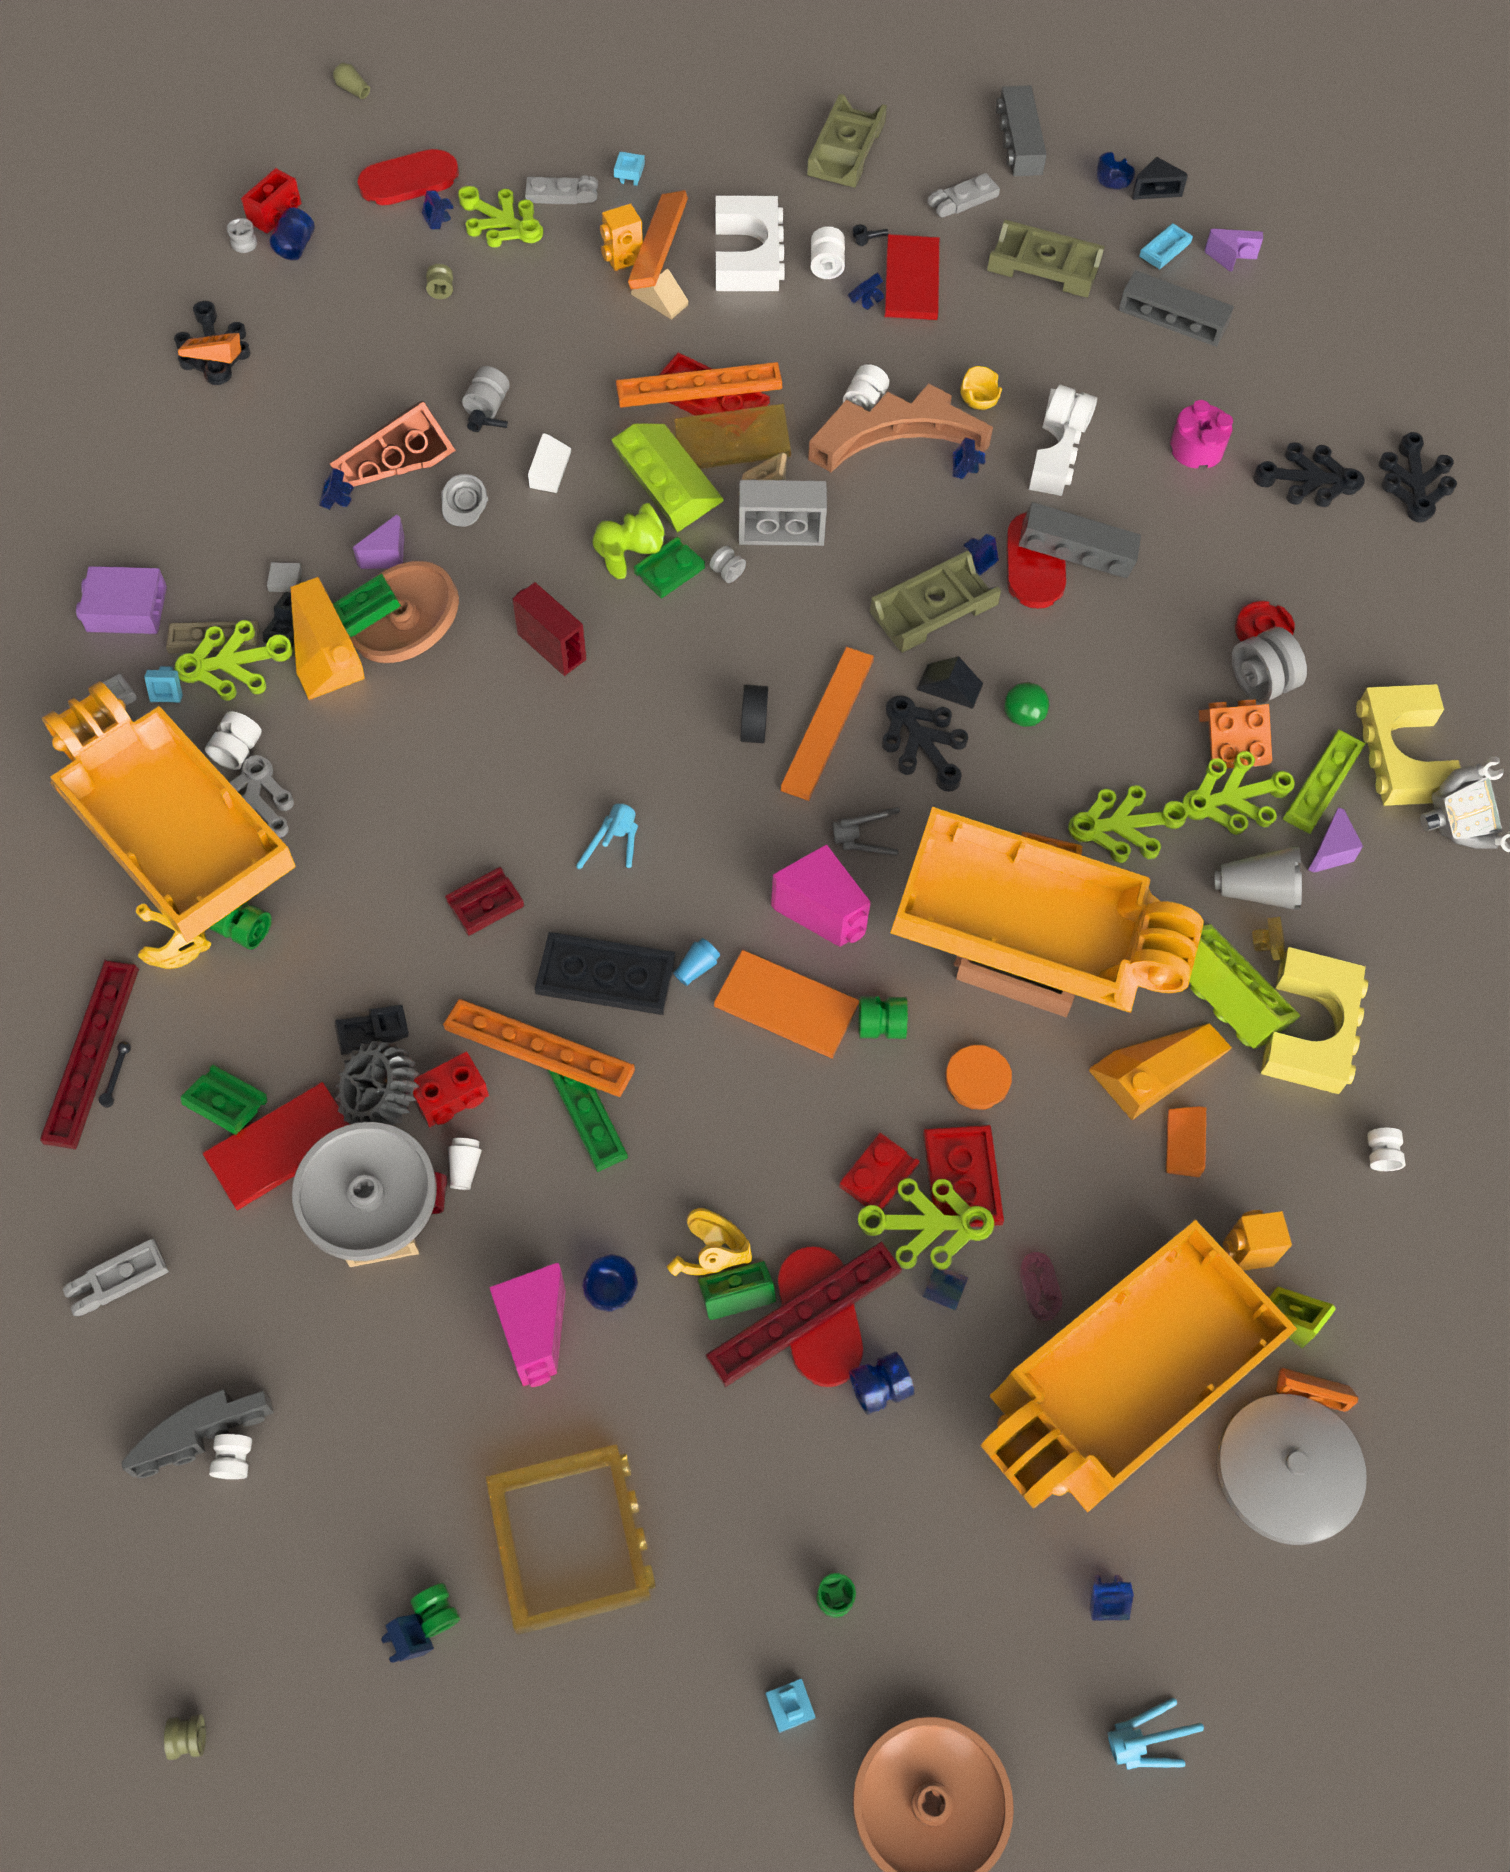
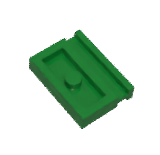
M676 537L664 545L659 552L651 554L635 565L634 574L636 576L639 575L643 582L662 599L704 570L705 561L688 545H683L679 537Z
M381 573L333 603V606L350 637H353L399 608L401 604L397 600L388 581Z
M212 1065L206 1075H202L180 1096L183 1106L235 1135L258 1113L257 1109L267 1103V1094L215 1065Z

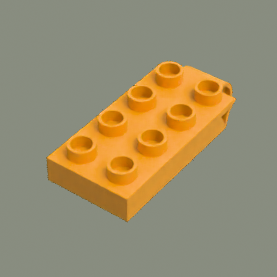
M99 681L88 688L90 695L80 702L75 698L68 701L70 708L58 715L55 711H52L42 717L44 725L53 737V747L58 751H63L72 762L50 776L52 780L50 784L187 943L296 867L288 846L160 706L133 722L125 711L126 704L124 701L116 698L109 688Z
M932 807L890 933L1131 1013L1138 986L1161 993L1181 992L1188 987L1204 921L1201 915L1193 909L1174 902L1160 901L1152 895L1149 889L1151 881L1149 877Z
M1194 1220L1017 1366L1004 1382L989 1395L1004 1415L999 1417L997 1421L998 1428L984 1440L981 1447L1032 1509L1036 1508L1052 1494L1061 1496L1068 1492L1075 1497L1088 1513L1285 1342L1297 1328L1198 1221Z

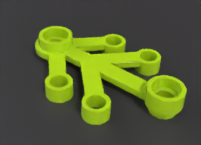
M464 186L459 190V203L465 210L473 211L476 209L491 217L488 219L478 220L472 218L467 220L465 225L469 236H479L482 230L491 229L486 233L487 244L490 247H499L503 240L520 239L526 243H535L543 237V227L538 220L533 219L534 206L532 201L525 199L518 203L519 215L523 217V220L520 221L514 217L512 206L514 197L511 190L502 189L498 192V201L503 211L480 200L479 191L473 186ZM510 227L512 229L499 231L492 228Z
M242 620L236 624L235 632L216 657L206 658L213 647H219L224 644L225 635L220 627L212 626L207 629L205 638L193 654L186 653L181 655L177 659L174 669L178 671L181 681L186 683L200 681L216 690L222 700L229 701L235 698L237 694L233 682L229 680L222 681L208 671L221 669L245 683L251 693L261 694L267 687L264 677L260 674H253L239 665L270 658L282 662L291 657L293 649L286 636L274 635L264 647L236 652L244 641H249L255 636V629L252 623ZM243 628H250V631L248 633H240V631ZM213 634H220L218 639H210ZM277 649H286L285 652L281 654H276ZM188 667H196L193 672H186ZM254 681L262 682L259 687H252ZM223 688H232L229 693H222Z
M1242 751L1234 759V768L1222 792L1210 795L1216 780L1221 778L1227 770L1226 763L1219 758H1215L1206 766V775L1199 789L1188 792L1182 800V803L1188 809V818L1202 820L1208 817L1227 827L1230 833L1239 835L1248 827V820L1244 815L1254 819L1261 827H1269L1277 817L1273 808L1269 806L1259 808L1244 799L1267 793L1276 798H1283L1293 790L1295 782L1290 773L1277 771L1269 780L1238 788L1245 772L1249 771L1255 763V758L1250 752ZM1240 758L1246 759L1248 765H1243L1240 762ZM1212 765L1218 766L1220 772H1215L1212 769ZM1279 778L1284 780L1287 785H1282L1279 782ZM1194 800L1199 801L1203 807H1197ZM1227 805L1242 814L1230 816L1216 807ZM1262 813L1269 815L1270 821L1264 820ZM1233 821H1239L1242 828H1237Z
M1134 785L1128 789L1126 798L1111 818L1099 819L1104 810L1113 808L1116 801V794L1112 790L1103 789L1098 793L1096 802L1088 812H1080L1070 819L1068 831L1077 841H1094L1109 850L1111 858L1118 863L1128 860L1131 848L1126 842H1117L1104 832L1114 831L1140 847L1143 857L1154 859L1160 852V842L1155 838H1148L1134 828L1165 825L1169 829L1180 828L1187 819L1188 809L1181 802L1171 801L1165 805L1163 812L1128 816L1134 807L1143 804L1146 797L1145 789ZM1131 794H1138L1140 798H1134ZM1102 797H1107L1111 801L1105 802L1102 800ZM1169 816H1174L1177 818V820L1172 819ZM1079 827H1085L1087 828V831L1082 830ZM1146 846L1154 847L1155 851L1148 850ZM1116 850H1123L1125 854L1120 855L1116 852Z
M909 1178L899 1183V1195L902 1200L912 1202L923 1215H885L881 1208L874 1205L864 1207L858 1215V1223L861 1230L869 1236L879 1235L884 1229L923 1230L908 1245L901 1246L896 1251L897 1263L904 1269L914 1267L917 1263V1256L945 1230L957 1232L944 1246L935 1247L930 1254L933 1266L941 1270L951 1265L952 1256L969 1240H984L991 1235L994 1229V1218L991 1212L981 1206L970 1207L953 1190L951 1182L946 1179H939L934 1182L932 1186L934 1198L939 1202H947L959 1216L944 1215L919 1190L916 1181ZM908 1185L915 1188L914 1192L910 1195L902 1192L903 1188ZM940 1186H946L949 1188V1192L946 1195H939L937 1189ZM871 1218L879 1220L878 1226L874 1228L868 1227L867 1222ZM978 1219L983 1222V1226L980 1229H973L970 1226L971 1222ZM904 1252H910L913 1255L909 1262L900 1260ZM938 1253L948 1255L947 1260L943 1263L937 1262L935 1257Z

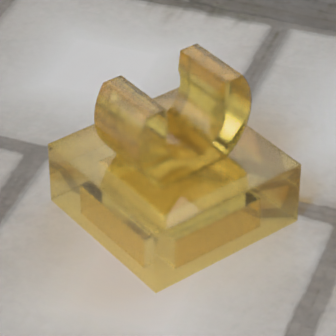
M1281 917L1267 918L1268 930L1257 929L1252 931L1255 951L1262 952L1270 949L1273 961L1281 960L1285 954Z

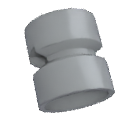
M489 366L479 368L472 380V385L469 386L462 400L465 410L471 414L473 410L477 409L482 411L486 417L493 419L510 387L509 380L496 368Z

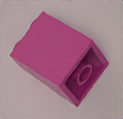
M827 844L773 874L771 906L775 911L839 947L848 942L855 943L865 935L871 902Z
M559 1263L489 1287L522 1386L529 1384L531 1387L541 1386L551 1380L550 1376L557 1374L566 1292Z

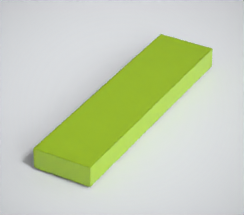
M1338 729L1286 812L1283 820L1311 834L1366 743Z

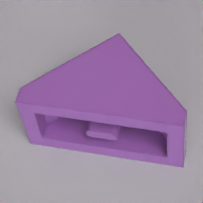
M397 514L353 547L357 566L361 569H389L403 563L405 536L401 518Z
M1338 807L1311 862L1309 871L1318 872L1352 863L1363 848L1344 809Z

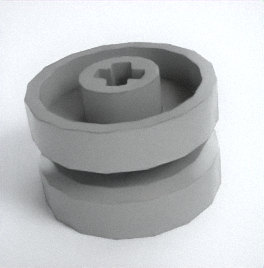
M1273 627L1257 635V637H1251L1238 643L1233 649L1232 667L1234 675L1244 693L1250 699H1256L1257 703L1263 704L1280 696L1282 693L1285 694L1302 686L1306 680L1307 664L1304 653L1298 641L1284 628Z

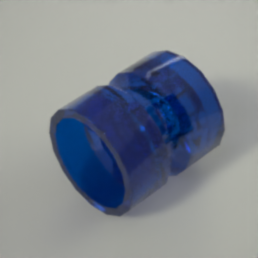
M287 208L270 236L269 242L274 252L285 259L298 260L314 233V221L306 212L298 208Z
M896 1351L878 1358L876 1366L866 1363L849 1370L854 1393L867 1415L886 1408L888 1400L898 1403L915 1394L907 1367Z

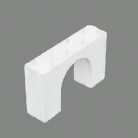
M716 196V235H749L763 243L762 246L752 251L716 252V291H779V280H784V263H779V261H784V244H779V242H783V226H778V224H783V207H778V196Z

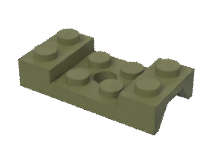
M839 93L808 158L807 176L856 188L862 175L864 161L874 139L879 137L885 124L887 105L882 104L873 113L853 109L845 95Z
M1004 220L996 248L990 253L987 271L1013 277L1015 270L1062 282L1064 283V292L1088 298L1102 261L1105 246ZM1043 253H1049L1051 256H1045Z
M966 551L872 597L870 613L900 652L903 653L925 642L928 633L970 612L975 617L997 606L1001 589L998 586L989 588L976 573L971 553ZM934 594L941 596L943 600L933 601L929 596Z

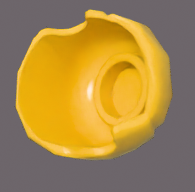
M983 366L969 368L960 386V393L964 402L969 407L977 410H986L994 407L1002 392V387H998V374Z

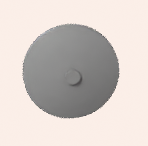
M355 1123L327 1134L307 1152L294 1177L292 1203L302 1230L318 1248L332 1256L345 1260H375L399 1251L422 1231L435 1205L436 1177L426 1151L407 1132L384 1123Z
M1292 1394L1265 1396L1242 1408L1230 1420L1221 1436L1217 1451V1472L1222 1491L1237 1516L1262 1536L1290 1545L1318 1543L1344 1529L1359 1511L1366 1490L1367 1475L1364 1457L1355 1436L1348 1426L1324 1405L1312 1399Z

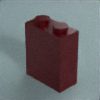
M536 582L527 588L521 589L512 598L518 635L563 676H566L587 660L583 624Z

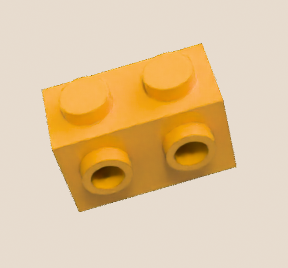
M631 203L602 212L600 233L604 240V245L601 246L604 260L610 262L614 271L634 265L643 243L642 220Z
M1262 1210L1248 1211L1242 1214V1217L1223 1241V1249L1243 1271L1273 1267L1292 1245L1283 1211L1263 1214Z

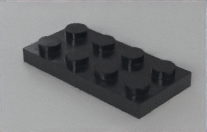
M549 932L535 985V994L664 1015L676 954L672 951Z

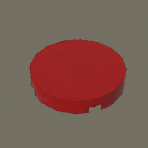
M1268 601L1251 602L1240 611L1235 622V632L1241 642L1251 637H1257V635L1273 627L1284 628L1293 635L1295 623L1292 615L1278 604L1275 607L1269 605L1270 602Z

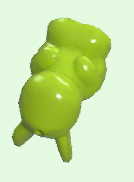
M649 503L643 504L639 509V514L636 516L627 513L624 516V523L622 525L613 521H601L596 527L592 542L593 547L600 556L605 558L609 573L616 579H624L626 577L627 564L624 557L626 550L640 554H655L662 547L665 535L664 529L657 513Z

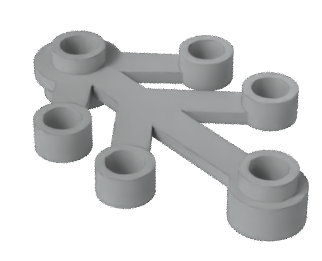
M260 755L250 756L243 763L242 774L229 783L237 792L247 786L246 794L242 797L265 820L279 838L284 837L289 831L285 818L278 816L259 796L261 785L273 796L275 806L280 811H287L293 807V797L288 790H283L272 778L273 767L268 759ZM282 798H288L284 803L279 802ZM276 825H283L280 829H274Z

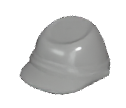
M460 474L452 477L441 491L442 514L448 523L455 526L465 527L473 524L479 518L489 500L482 481L469 474Z

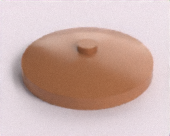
M425 561L406 562L381 572L401 606L358 634L350 637L354 647L365 658L379 663H395L408 660L432 647L450 628L459 605L457 587L443 568Z
M938 1717L916 1718L891 1728L868 1750L858 1769L854 1783L853 1815L864 1849L881 1871L989 1872L1001 1857L1007 1845L1014 1814L1010 1781L1000 1758L979 1734L949 1719Z

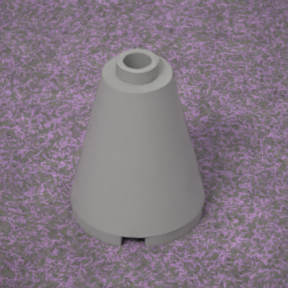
M1299 846L1221 864V871H1215V890H1221V895L1225 897L1300 910L1302 901V872H1300V866L1298 865V863H1301Z

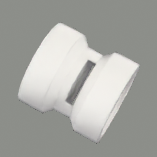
M1387 1127L1369 1131L1367 1134L1368 1145L1372 1148V1153L1369 1156L1370 1167L1377 1171H1395L1404 1168L1405 1156L1400 1151V1146L1403 1144L1402 1131Z
M235 1434L216 1435L213 1445L216 1457L211 1462L209 1475L221 1479L246 1478L249 1467L245 1462L246 1454L251 1451L252 1439Z

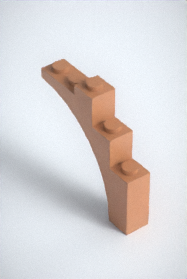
M928 383L911 404L890 392H887L870 412L846 400L810 440L808 460L832 472L844 460L862 449L885 441L916 437L944 439L964 444L984 453L990 446L993 427L950 405L952 395Z

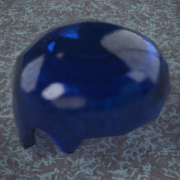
M1107 152L1102 153L1098 159L1097 179L1104 187L1120 190L1128 187L1134 180L1135 169L1127 163L1126 158L1122 161H1116L1114 153Z
M614 1254L596 1259L590 1265L583 1278V1294L585 1299L597 1310L610 1313L624 1308L631 1301L638 1287L635 1267L625 1257Z

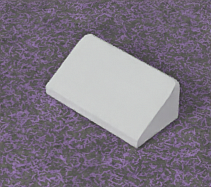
M543 433L528 473L530 488L557 493L571 454V448L550 435Z

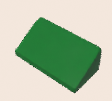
M765 1261L698 1279L706 1312L710 1320L776 1302L774 1283Z

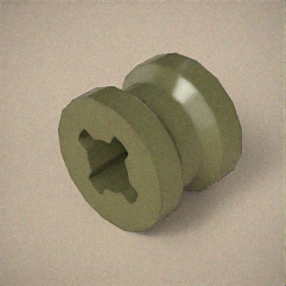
M444 264L431 265L426 272L427 293L436 299L448 298L453 292L452 270Z
M193 1715L189 1720L183 1721L178 1717L168 1718L164 1732V1748L167 1759L175 1760L182 1754L201 1757L206 1743V1727L203 1715Z

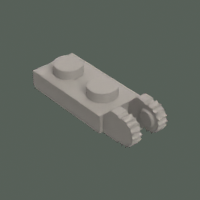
M984 173L945 190L939 189L936 192L934 191L927 201L931 207H937L936 213L943 218L998 197L1000 188L987 173Z
M583 175L579 179L567 177H527L525 197L533 203H593L597 200L598 193L596 189H598V179L594 178V176L588 177L587 175Z
M150 1239L86 1271L87 1274L66 1284L63 1292L65 1297L72 1298L93 1287L95 1293L77 1301L70 1307L73 1316H83L88 1312L96 1310L100 1305L103 1306L165 1275L169 1270L156 1241Z

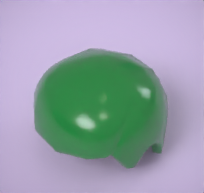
M1032 682L1018 683L1009 690L1005 697L1004 712L1017 725L1022 727L1035 726L1043 721L1048 714L1050 705L1048 695L1038 684Z

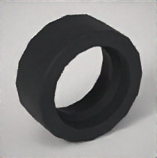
M744 685L741 742L765 743L768 686Z

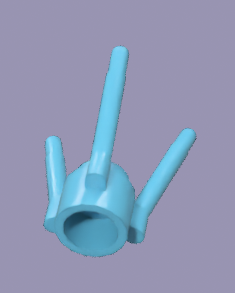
M615 804L612 807L609 816L605 817L601 828L576 865L578 869L583 867L605 833L606 835L602 842L604 847L608 846L613 835L621 837L625 833L628 834L626 867L631 868L635 833L638 825L633 822L636 813L630 806Z
M1171 1698L1128 1721L1114 1724L1115 1730L1108 1732V1740L1116 1765L1125 1763L1127 1770L1137 1767H1184L1185 1761L1183 1759L1140 1757V1755L1147 1754L1146 1745L1201 1732L1204 1730V1725L1202 1723L1186 1725L1143 1736L1140 1729L1133 1730V1728L1176 1706L1177 1700Z

